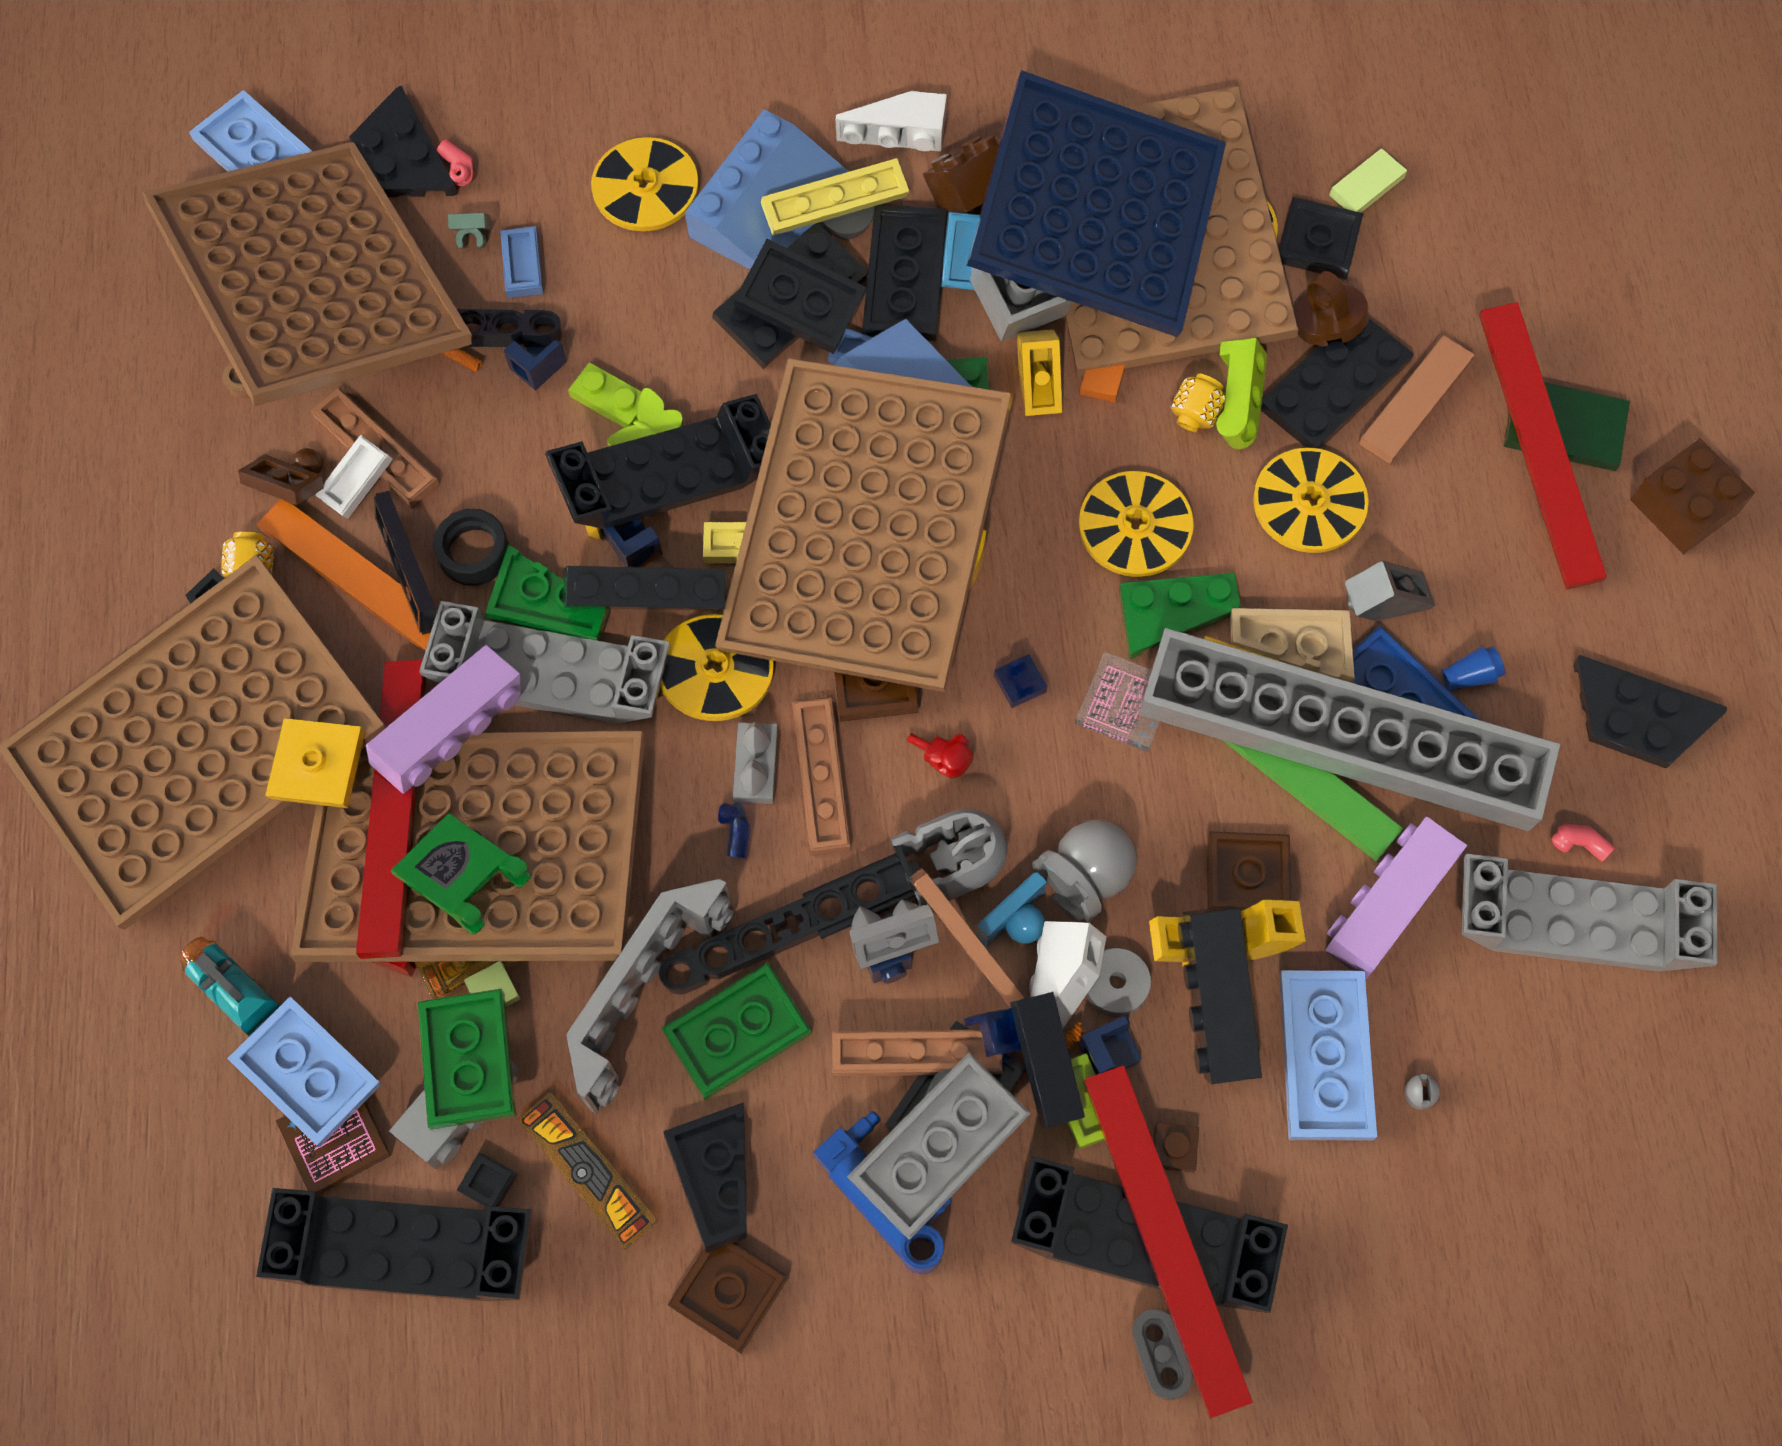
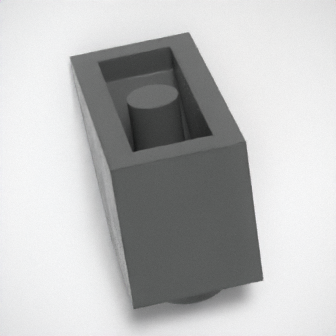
M1382 560L1344 582L1349 594L1347 597L1349 607L1357 617L1381 621L1428 610L1435 606L1422 571Z

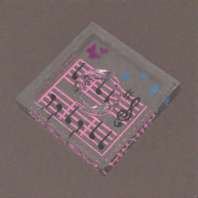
M1104 652L1074 724L1148 752L1160 721L1140 716L1139 711L1152 670Z

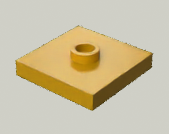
M284 718L265 796L271 800L348 808L365 730L359 726Z

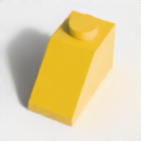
M1054 329L1017 332L1018 369L1025 416L1062 413L1060 343Z

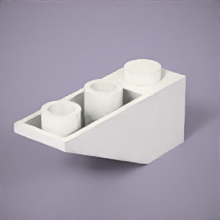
M910 91L837 114L835 119L836 140L849 144L881 145L886 148L901 147L917 149L919 151H941L946 121L947 94Z
M1045 921L1042 935L1037 942L1038 958L1035 974L1030 979V997L1054 992L1062 1028L1065 1027L1100 975L1106 936L1090 923Z

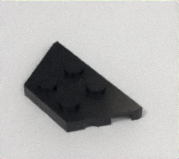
M402 86L395 88L349 136L350 141L355 143L388 198L400 195L425 197V191H445L446 196L458 194L449 173Z
M1582 655L1577 657L1573 665L1574 672H1578L1582 692L1579 696L1582 709L1587 715L1585 724L1589 741L1663 768H1668L1727 711L1726 706Z

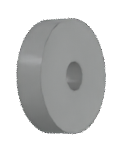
M1121 948L1104 950L1100 975L1086 997L1095 1009L1105 1015L1121 1017L1132 1014L1144 1004L1151 987L1149 969L1137 954ZM1115 976L1120 977L1125 985L1122 988H1114L1110 984V979Z

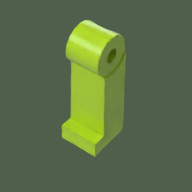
M1257 338L1224 341L1220 345L1219 356L1228 367L1224 411L1219 415L1216 425L1221 436L1233 449L1241 450L1247 448L1255 441L1258 433L1268 354Z

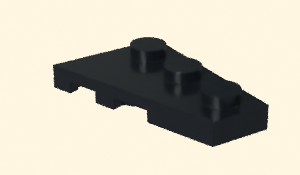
M744 1103L663 1131L664 1139L705 1252L708 1253L747 1238Z

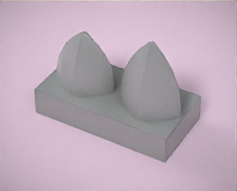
M757 721L753 723H738L733 785L734 803L774 804L778 724H765Z
M903 899L895 907L893 916L886 919H881L876 913L859 907L854 915L852 928L849 931L860 969L939 943L934 915L929 904L920 907L916 903Z

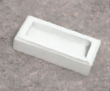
M360 435L323 484L324 489L317 492L316 496L343 517L349 519L393 458Z

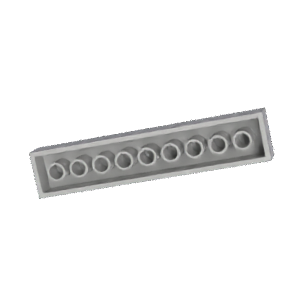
M1168 628L1164 629L1139 711L1140 716L1528 832L1542 821L1560 744Z

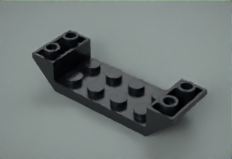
M754 394L724 402L715 418L591 452L586 451L583 441L548 450L545 456L574 523L606 529L740 490L756 481L771 424L758 395Z
M1032 1156L1011 1243L1056 1262L1161 1290L1123 1187L1073 1174L1074 1167ZM1177 1202L1215 1304L1222 1307L1270 1313L1288 1225L1246 1213L1241 1218Z
M272 1188L256 1277L324 1288L476 1301L520 1300L532 1210L487 1206V1210L332 1198L324 1197L316 1191Z

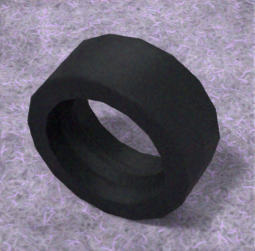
M463 509L452 513L440 523L434 534L433 541L436 558L445 574L451 580L462 585L476 586L490 582L498 576L509 545L506 533L499 520L493 514L481 509ZM471 530H483L493 537L494 548L490 555L482 561L474 564H459L451 558L450 546L462 533Z

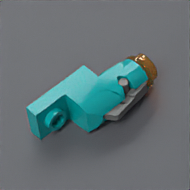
M198 937L188 943L179 954L178 960L182 963L184 973L249 1037L280 1007L215 941H208L205 937Z

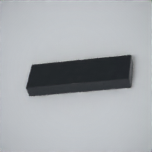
M1054 992L1010 1002L1041 1129L1085 1118Z

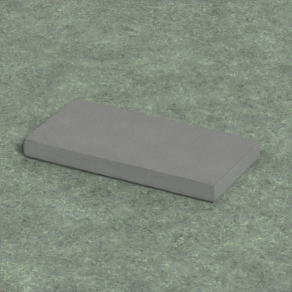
M968 1053L847 1178L910 1240L1031 1113Z

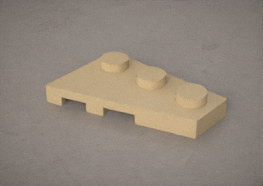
M1232 608L1230 615L1231 645L1293 666L1351 683L1354 682L1350 610Z

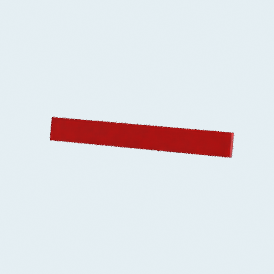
M1515 302L1483 309L1479 314V318L1565 588L1567 590L1603 582L1607 575L1519 303Z
M423 659L385 662L379 717L387 727L425 696L426 677L419 673ZM375 769L356 954L360 959L402 957L408 885L394 876L391 869L411 851L417 788L412 786L407 792L402 794Z
M1121 1066L1084 1079V1086L1209 1419L1252 1404L1251 1395L1125 1067Z

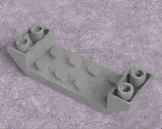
M440 601L419 673L430 680L440 683L482 647L487 645L520 673L521 694L518 701L514 704L515 706L622 724L652 717L670 642L631 635L628 646L486 621L483 619L478 607Z
M1466 854L1464 856L1461 935L1496 952L1657 972L1712 967L1718 964L1717 884L1674 879L1665 888L1508 870L1507 858Z
M721 879L661 892L567 1032L566 1036L577 1093L588 1109L595 1114L598 1113L602 1106L607 1108L612 1103L620 1088L617 1084L620 1078L609 1060L598 1053L602 1055L607 1051L615 1037L613 1029L621 1017L627 1019L638 1003L636 995L643 984H650L657 976L661 965L658 961L666 949H674L680 941L684 929L681 928L682 925L685 924L709 939L714 936L717 930L723 932L730 923L734 911L731 910L733 905L727 883Z

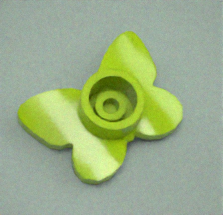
M644 388L638 400V420H635L632 426L625 427L612 434L607 439L608 446H613L682 427V415L677 410H665L663 400L651 389Z

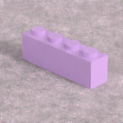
M485 645L366 744L369 764L402 794L407 792L412 786H420L429 778L433 768L443 760L448 761L452 759L468 738L473 734H481L489 726L491 719L502 709H510L518 701L521 694L520 673L490 647Z
M1427 816L1418 828L1410 823L1396 842L1402 846L1395 858L1388 853L1373 872L1380 878L1372 888L1366 884L1361 887L1350 902L1356 907L1351 916L1347 919L1341 914L1327 932V935L1333 939L1325 950L1351 970L1365 971V980L1467 847L1465 843Z

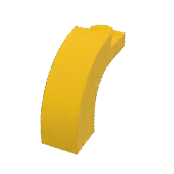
M1262 900L1241 911L1247 961L1275 955L1306 942L1299 901ZM1157 916L1149 921L1154 961L1182 962V967L1189 964L1187 948L1181 947L1178 935V923L1184 922L1183 917Z

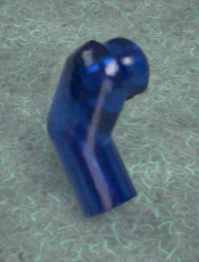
M734 802V805L722 803L719 807L718 821L721 824L730 825L727 856L747 858L750 824L744 807Z

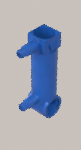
M871 1111L866 1117H862L848 1131L840 1127L813 1151L814 1157L828 1172L830 1179L901 1258L905 1267L917 1274L930 1273L937 1269L942 1261L944 1252L943 1239L939 1232L931 1227L930 1224L945 1211L946 1207L952 1202V1197L908 1240L861 1193L847 1176L868 1156L861 1149L859 1143L881 1121L879 1115L875 1111ZM917 1239H926L932 1243L934 1254L927 1260H917L909 1251L911 1244Z

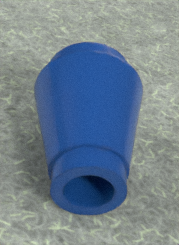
M1481 646L1447 668L1442 669L1441 673L1447 689L1453 691L1497 683V678L1505 675V669L1502 659L1494 646L1486 649Z

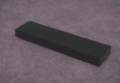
M389 491L376 493L374 497L375 520L419 632L422 635L431 633L436 617V608Z

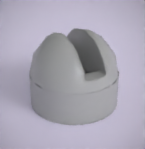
M1418 1074L1406 1083L1404 1097L1411 1107L1418 1110H1426L1439 1100L1440 1087L1432 1076ZM1422 1081L1427 1083L1428 1100H1423Z

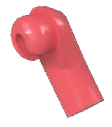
M443 140L437 148V153L451 163L450 178L457 186L468 185L474 177L472 157L450 140Z
M1564 823L1557 828L1558 832L1552 836L1553 845L1560 851L1568 852L1574 845L1583 846L1601 862L1616 848L1589 825Z

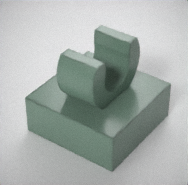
M448 214L449 229L458 231L456 235L458 248L466 247L465 238L471 233L477 238V247H485L486 238L481 230H491L489 214Z

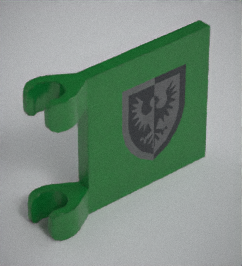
M449 813L391 869L394 876L452 916L472 935H476L485 926V922L481 919L482 914L480 910L467 902L498 871L519 888L523 887L531 878L530 874L526 872L528 866L523 860L507 854Z

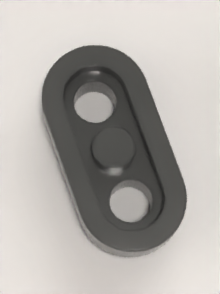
M1159 1309L1147 1310L1140 1314L1133 1323L1132 1339L1150 1390L1161 1399L1174 1400L1183 1396L1191 1387L1192 1371L1171 1316ZM1150 1325L1157 1326L1161 1331V1339L1157 1342L1150 1341L1146 1336V1328ZM1163 1369H1171L1175 1373L1176 1382L1174 1385L1168 1386L1162 1382L1160 1375Z

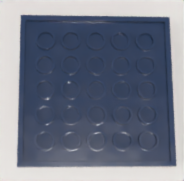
M1021 70L1014 88L966 266L1178 337L1183 331L1226 142Z

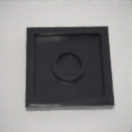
M1293 197L1279 247L1282 265L1316 273L1328 271L1338 278L1346 280L1364 213Z

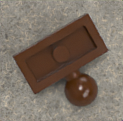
M303 448L297 451L293 456L292 464L265 454L238 470L240 484L295 505L307 501L309 497L324 489L322 475H319L323 467L322 457L317 451L310 448Z

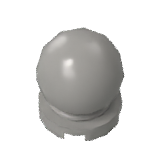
M1106 819L1085 820L1067 831L1059 842L1058 853L1047 850L1032 862V870L1034 873L1038 872L1047 880L1056 892L1051 899L1066 914L1076 921H1081L1085 918L1087 923H1089L1101 912L1102 905L1099 899L1111 898L1127 888L1134 877L1138 855L1134 842L1123 827Z

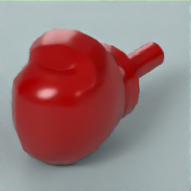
M913 733L907 739V742L925 751L924 761L928 762L940 774L950 779L963 775L974 759L973 752L968 747L969 740L960 733L954 735L949 740L936 736L931 743Z

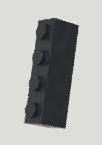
M566 566L564 568V608L720 611L725 609V569Z
M1224 906L1183 912L1184 922L1178 923V935L1182 948H1187L1189 964L1183 966V974L1187 990H1193L1195 1006L1189 1007V1020L1192 1031L1198 1032L1200 1048L1194 1049L1198 1074H1204V1079L1211 1084L1262 1078L1241 910L1235 906Z

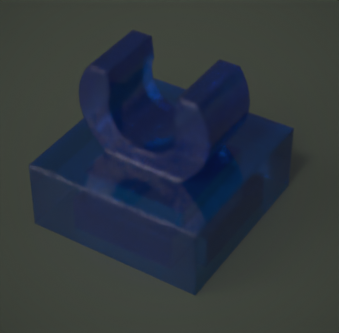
M1030 654L994 670V677L1011 708L1047 692V685Z

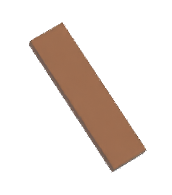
M1443 335L1362 436L1359 445L1388 464H1391L1469 366L1475 354Z
M339 387L310 410L313 417L348 450L358 437L362 435L393 458L379 479L411 509L440 485L438 479Z
M823 698L792 702L810 854L812 856L851 851L832 699Z
M919 869L910 877V882L1006 1004L1011 1008L1010 1002L1025 999L923 869Z
M1001 1029L832 1031L833 1076L937 1075L943 1070L953 1069L968 1053L990 1074H1002Z

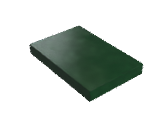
M1544 382L1569 461L1617 471L1621 463L1630 401ZM1509 414L1504 447L1521 450L1513 421Z

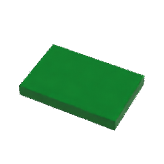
M769 963L764 964L661 1028L704 1100L709 1099L812 1034L811 1029Z
M502 988L419 1001L418 1015L428 1128L433 1130L516 1116L505 994Z

